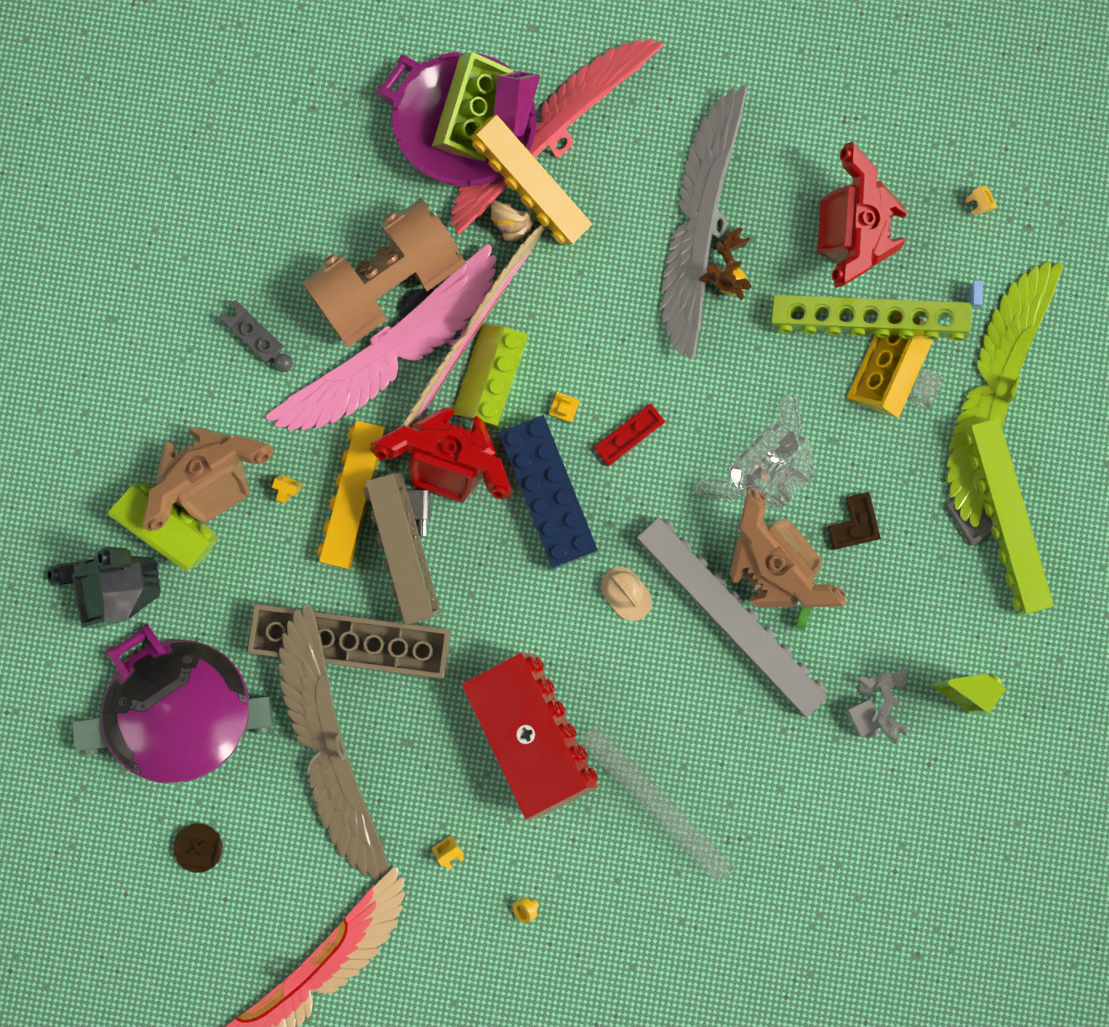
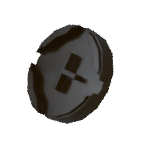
M194 823L185 827L177 834L174 841L175 858L183 869L192 873H202L212 869L220 861L223 854V841L220 834L212 826L205 823Z

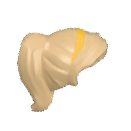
M495 201L491 205L493 223L502 231V237L505 241L514 242L525 237L537 218L534 210L527 209V211L521 212L511 208V203L502 204Z

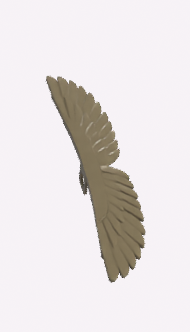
M306 604L303 609V615L298 609L293 615V622L291 620L288 621L287 634L283 633L282 635L284 648L281 647L279 649V656L282 661L279 664V670L285 680L280 682L281 689L285 694L283 697L284 702L290 708L287 710V714L296 722L292 723V727L299 734L296 736L298 741L308 748L318 750V753L313 757L307 768V775H311L309 780L310 788L315 786L313 800L314 802L318 800L317 812L318 815L322 814L321 822L324 829H327L329 826L331 843H336L342 858L345 855L347 856V860L352 868L357 865L359 871L364 876L367 875L368 871L372 879L379 881L380 875L384 877L390 871V867L384 852L385 849L360 792L348 758L331 695L321 635L318 631L312 605Z

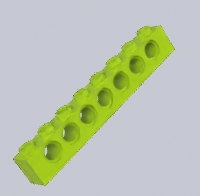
M774 295L772 324L775 330H778L780 333H792V330H796L810 335L816 334V331L826 332V334L833 336L840 335L841 333H850V335L862 337L865 334H875L876 337L887 338L889 335H899L900 338L904 339L924 336L928 340L949 337V340L963 341L964 338H970L972 306L971 303ZM799 311L804 312V316L801 319H793L795 313ZM824 312L829 314L827 319L823 321L817 320L819 314ZM848 313L853 315L850 321H841L843 315ZM869 315L877 316L876 321L873 323H867L865 319ZM893 316L902 317L899 323H890V319ZM918 317L927 318L926 322L922 325L914 324ZM943 318H950L952 320L947 326L939 325L940 320Z

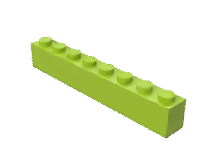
M995 418L965 427L964 439L967 446L971 448L973 455L971 456V463L973 468L977 470L980 478L978 479V487L980 492L984 493L987 502L984 505L988 517H991L993 523L991 527L992 535L999 543L1000 550H998V555L1001 563L1005 564L1006 567L1005 579L1007 585L1013 591L1012 603L1014 609L1019 612V615L1053 607V600L1000 419Z

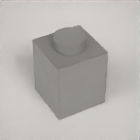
M871 699L845 710L858 737L865 735L866 739L880 733L878 728H881L877 722L872 723V717L876 710Z

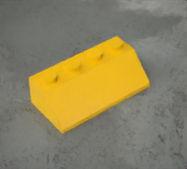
M893 316L890 319V323L897 324L902 320V317ZM917 318L914 321V324L916 325H922L925 323V321L921 318ZM874 335L847 395V399L880 414L899 418L933 340L925 339L924 336L904 339L900 338L899 335H889L887 338H880Z

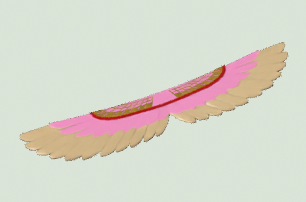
M540 225L528 236L524 244L520 245L506 269H503L490 291L487 292L482 304L479 305L475 315L472 316L468 327L465 326L461 329V336L456 340L444 339L445 342L452 346L451 351L444 358V362L437 368L436 373L421 393V398L411 409V413L403 425L412 428L413 424L420 420L428 405L433 402L476 333L510 285L509 282L530 255L532 248L546 229V226Z

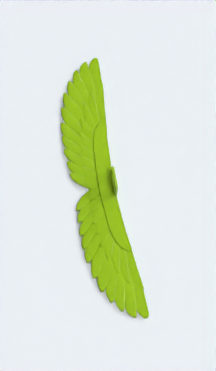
M1046 262L1040 267L1039 271V267L1035 266L1028 276L1026 272L1023 273L1018 284L1016 282L1012 283L1008 295L1004 294L1002 296L1000 310L995 309L992 315V322H989L987 327L988 335L983 337L984 348L980 349L979 355L981 361H977V368L988 385L977 387L966 395L965 398L968 400L961 407V410L965 411L956 419V423L959 424L953 430L952 436L954 438L949 445V451L953 450L946 465L950 468L947 475V483L952 482L950 497L955 496V510L960 508L962 520L966 522L969 517L970 523L974 528L979 525L986 499L984 493H981L978 487V479L980 478L977 470L973 468L971 463V456L973 455L970 446H967L964 439L965 427L999 418L1003 428L1009 403L1014 399L1020 381L1019 373L1055 293V288L1063 269V263L1061 262L1055 264L1052 268L1051 262Z

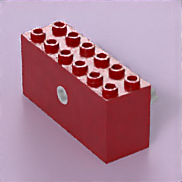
M521 652L468 680L462 686L524 818L528 820L541 818L599 788L597 784L599 779L595 770L592 767L589 768L586 759L588 756L582 745L579 746L575 739L577 736L576 730L571 723L567 722L564 716L566 714L565 707L560 700L557 701L553 693L556 690L552 681L549 678L546 679L543 672L545 666L539 656L536 657L535 654Z

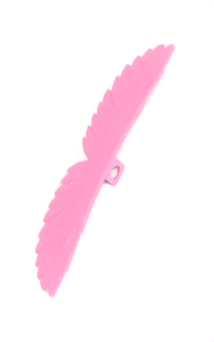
M489 244L485 245L469 260L465 261L467 264L451 274L393 328L385 327L369 340L372 343L370 346L317 381L288 397V400L266 415L267 420H278L275 426L280 428L288 426V430H295L302 426L301 430L305 431L314 425L319 429L329 421L332 424L335 423L345 412L349 416L356 411L358 406L362 408L368 402L369 397L373 400L377 396L379 388L383 391L388 386L389 381L393 382L398 371L397 357L415 361L423 359L422 355L434 352V349L431 347L444 345L446 343L444 339H450L455 336V331H459L467 325V322L464 320L475 315L477 307L482 304L486 296L484 294L493 285V282H489L496 272L494 268L491 269L495 265L496 256L492 255L489 257L492 247Z

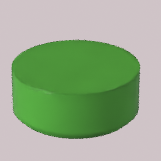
M801 606L796 624L797 629L806 630L812 607L804 608V606Z

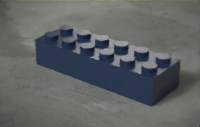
M541 415L498 432L552 570L598 553L597 546L545 416Z

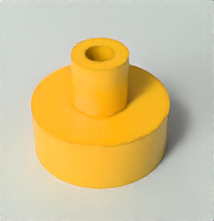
M522 897L513 903V912L521 923L528 924L537 917L536 909L539 907V904L535 899L529 900L526 897Z

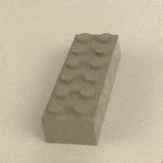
M394 473L365 481L367 486L364 487L365 497L367 501H371L373 511L370 512L373 524L378 525L380 532L377 535V540L380 548L385 550L387 558L384 559V565L387 573L391 572L393 582L390 583L393 596L398 597L400 606H397V612L400 620H404L405 625L441 614L403 474Z

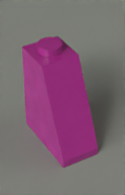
M515 71L498 75L494 116L497 115L516 137L522 136L525 133L540 74Z

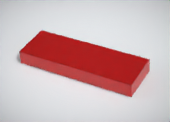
M650 403L598 443L594 450L609 467L665 424V420Z

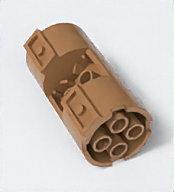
M422 198L403 211H398L397 213L393 211L383 218L384 222L380 226L391 245L379 248L375 252L376 256L369 261L365 259L355 266V271L341 253L337 255L334 253L324 259V264L320 266L321 269L301 282L347 347L353 345L387 320L376 300L413 274L422 288L429 291L467 264L463 256L456 252L459 248L442 222L433 212L429 211L430 207Z

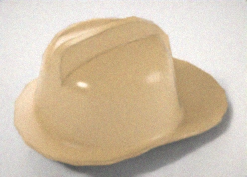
M615 567L603 576L601 592L616 613L623 619L638 621L650 612L652 606L651 595L633 571L625 567Z

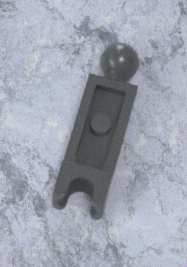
M234 300L232 302L237 311L234 317H228L224 313L219 315V318L266 364L273 359L274 366L279 372L284 373L291 370L293 359L288 354L280 353L284 346L238 301Z

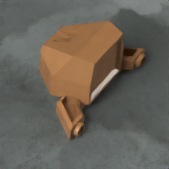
M202 427L188 428L189 434L198 442L194 441L193 447L188 445L187 450L182 449L181 454H175L172 443L167 442L164 446L156 478L157 485L149 490L143 526L147 531L161 529L170 517L173 503H176L204 524L250 496L243 462L253 465L265 463L275 451L269 444L240 435H235L231 438L229 435Z
M752 488L747 490L739 524V530L743 535L737 539L730 575L734 583H738L742 576L745 577L756 589L758 595L751 597L750 602L758 608L794 607L799 602L804 608L845 606L847 604L846 594L839 586L815 584L814 579L821 570L823 560L789 519H779L765 524L766 498L759 490H753Z

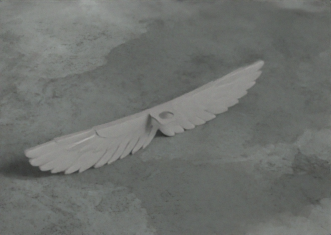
M742 85L738 91L735 87L730 89L726 97L722 95L719 98L716 106H711L708 118L705 116L702 118L700 132L696 131L695 148L691 146L689 149V161L687 160L685 164L686 174L682 176L685 188L681 187L682 200L679 199V206L683 213L690 218V221L681 225L672 235L674 240L668 249L671 253L665 261V264L668 266L663 274L665 279L662 284V292L665 295L662 299L661 308L664 309L662 322L667 323L666 335L671 336L672 346L677 348V352L681 356H684L686 351L689 359H694L698 334L701 330L703 295L706 282H701L699 279L707 272L711 237L713 235L722 240L725 235L727 217L718 212L717 207L732 155V148L743 116L742 111L747 94L746 85ZM719 219L722 223L720 232L717 231V221Z

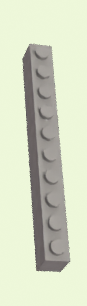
M660 518L655 520L637 537V541L803 717L809 716L828 698L824 693L827 689L818 680L813 682L807 675L810 671L801 662L797 664L791 658L793 653L784 644L780 646L774 640L776 635L767 626L763 628L757 622L759 617L750 608L746 610L740 604L742 599L733 590L729 592L723 586L725 581L716 572L712 574L706 568L709 564L699 554L695 556L689 550L692 546L683 537L679 539L673 533L675 528L666 519L662 521Z

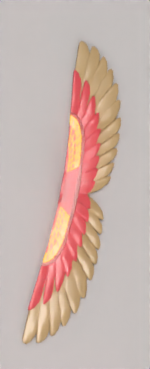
M393 867L375 886H372L331 935L300 966L260 1001L225 1027H295V1025L300 1027L304 1022L305 1015L309 1018L312 1013L313 999L311 991L334 993L338 991L337 987L349 982L346 978L359 974L360 971L358 969L365 967L370 962L369 959L378 954L380 948L377 947L390 938L391 935L388 933L398 923V920L395 918L403 909V906L399 904L405 895L404 891L400 892L404 885V879L400 877L396 880L398 868Z

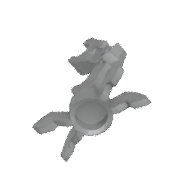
M907 668L900 670L899 674L881 673L870 679L859 677V681L863 684L859 687L861 693L870 695L875 689L882 692L884 703L880 710L874 713L872 723L877 722L881 727V732L896 745L899 744L900 738L895 734L902 733L906 737L908 729L905 725L887 717L892 706L900 707L899 700L892 696L890 689L895 686L902 690L906 686Z

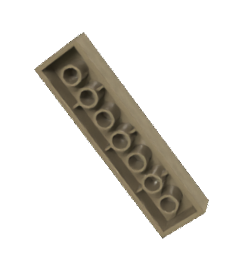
M255 604L248 653L280 658L279 649L281 647L284 648L282 635L283 633L287 634V623L290 620L293 622V615L296 609ZM314 612L318 631L321 635L326 664L445 679L451 630Z

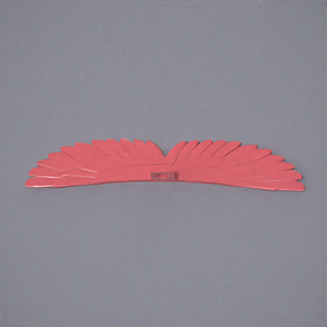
M638 39L630 45L626 42L617 50L613 47L603 56L599 55L589 67L587 65L583 66L577 75L573 74L567 84L563 83L558 93L554 92L549 98L548 103L545 101L542 105L541 123H536L534 140L529 150L532 156L536 158L547 146L550 147L556 157L564 154L573 145V139L566 128L609 94L614 87L641 68L650 57L663 47V43L661 41L654 43L653 39H647L643 42L641 39ZM566 138L565 146L561 149H556L558 140ZM504 177L484 185L459 188L460 194L454 200L455 206L451 211L453 216L451 225L453 227L456 226L455 232L457 234H460L479 215L481 216L506 188L507 184Z

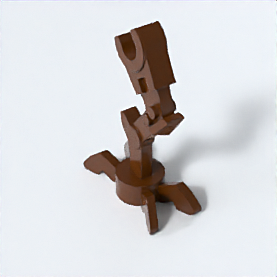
M737 228L726 235L722 243L718 241L715 245L717 253L722 255L726 263L725 270L720 272L715 264L708 265L706 268L708 273L701 276L699 281H710L718 289L736 293L737 297L743 300L744 294L742 289L749 290L752 286L746 278L736 280L733 271L737 270L742 262L734 261L730 250L744 248L750 238H740L739 235L743 229Z

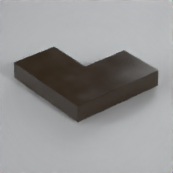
M870 492L846 497L845 501L850 521L827 527L832 550L881 539Z

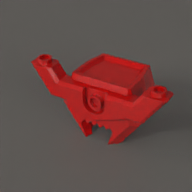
M853 141L846 143L840 151L842 166L853 178V185L836 189L820 200L817 252L838 263L832 272L835 288L846 285L872 269V266L879 264L901 250L906 240L903 237L889 239L892 234L888 231L892 228L889 223L892 222L893 216L896 215L904 218L908 215L905 207L881 180L877 181L878 169Z
M453 407L442 408L416 422L412 428L403 425L371 443L370 451L379 459H393L404 452L410 453L409 472L413 487L428 490L431 493L464 503L481 481L484 480L487 491L497 499L511 498L512 489L501 459L495 456L496 452L485 422L477 415L473 418L472 432L470 428L464 431L463 426L457 429L456 423L451 425L448 421L454 414Z

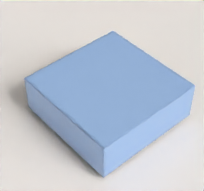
M974 281L969 286V303H971L972 309H979L982 306L983 281Z

